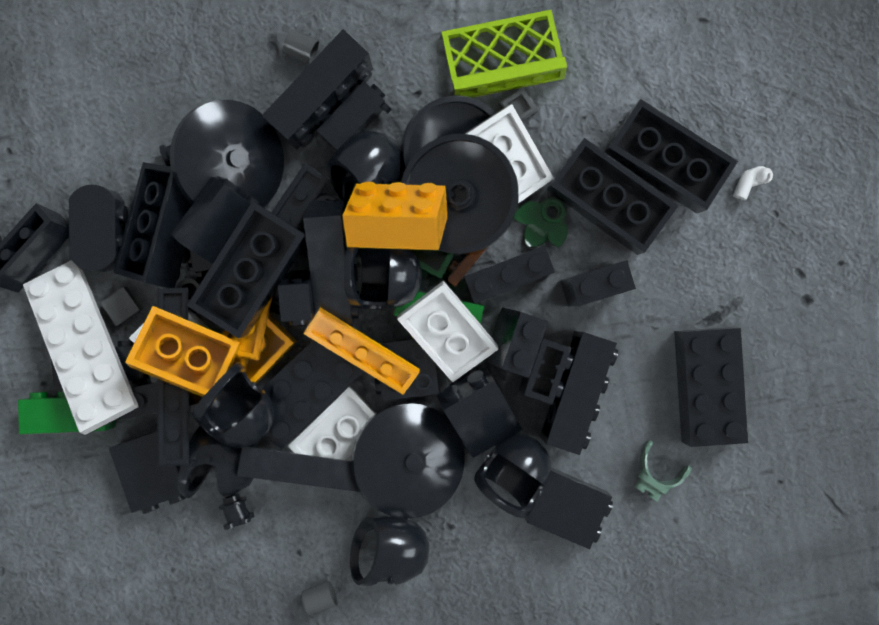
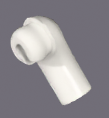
M757 166L744 171L740 176L733 197L747 200L752 187L769 183L772 180V170L764 166Z

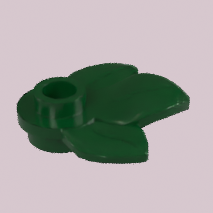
M552 197L545 199L541 203L531 201L517 210L514 219L519 223L527 225L524 233L527 247L539 246L547 240L554 246L560 247L567 238L568 228L564 222L566 207L561 200ZM547 208H555L557 212L556 216H548Z

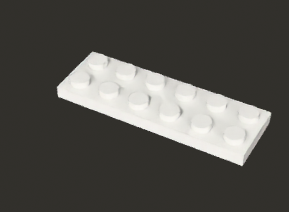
M71 260L23 284L79 432L86 435L138 408V403L133 395L83 269Z

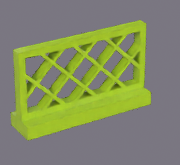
M552 9L441 32L454 96L474 98L565 79L567 63L562 55ZM547 20L548 30L544 36L531 29L535 22ZM515 26L523 31L516 41L503 34L508 27ZM488 32L495 36L488 47L476 40L480 33ZM526 34L539 41L533 52L520 44ZM460 37L467 41V44L459 52L450 47L449 39ZM499 39L512 46L505 57L492 50ZM545 44L554 50L555 57L544 59L537 55V52ZM472 45L484 52L478 62L465 56ZM516 49L528 56L524 64L517 65L509 60ZM488 55L501 62L497 69L488 70L482 66ZM461 60L473 67L469 75L457 77L455 69Z

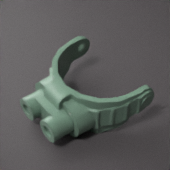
M648 440L645 442L640 456L641 470L638 474L640 479L634 487L643 493L646 490L649 491L648 496L658 502L662 494L666 495L671 488L682 484L692 468L686 465L682 472L670 481L654 479L647 466L648 452L653 445V441Z

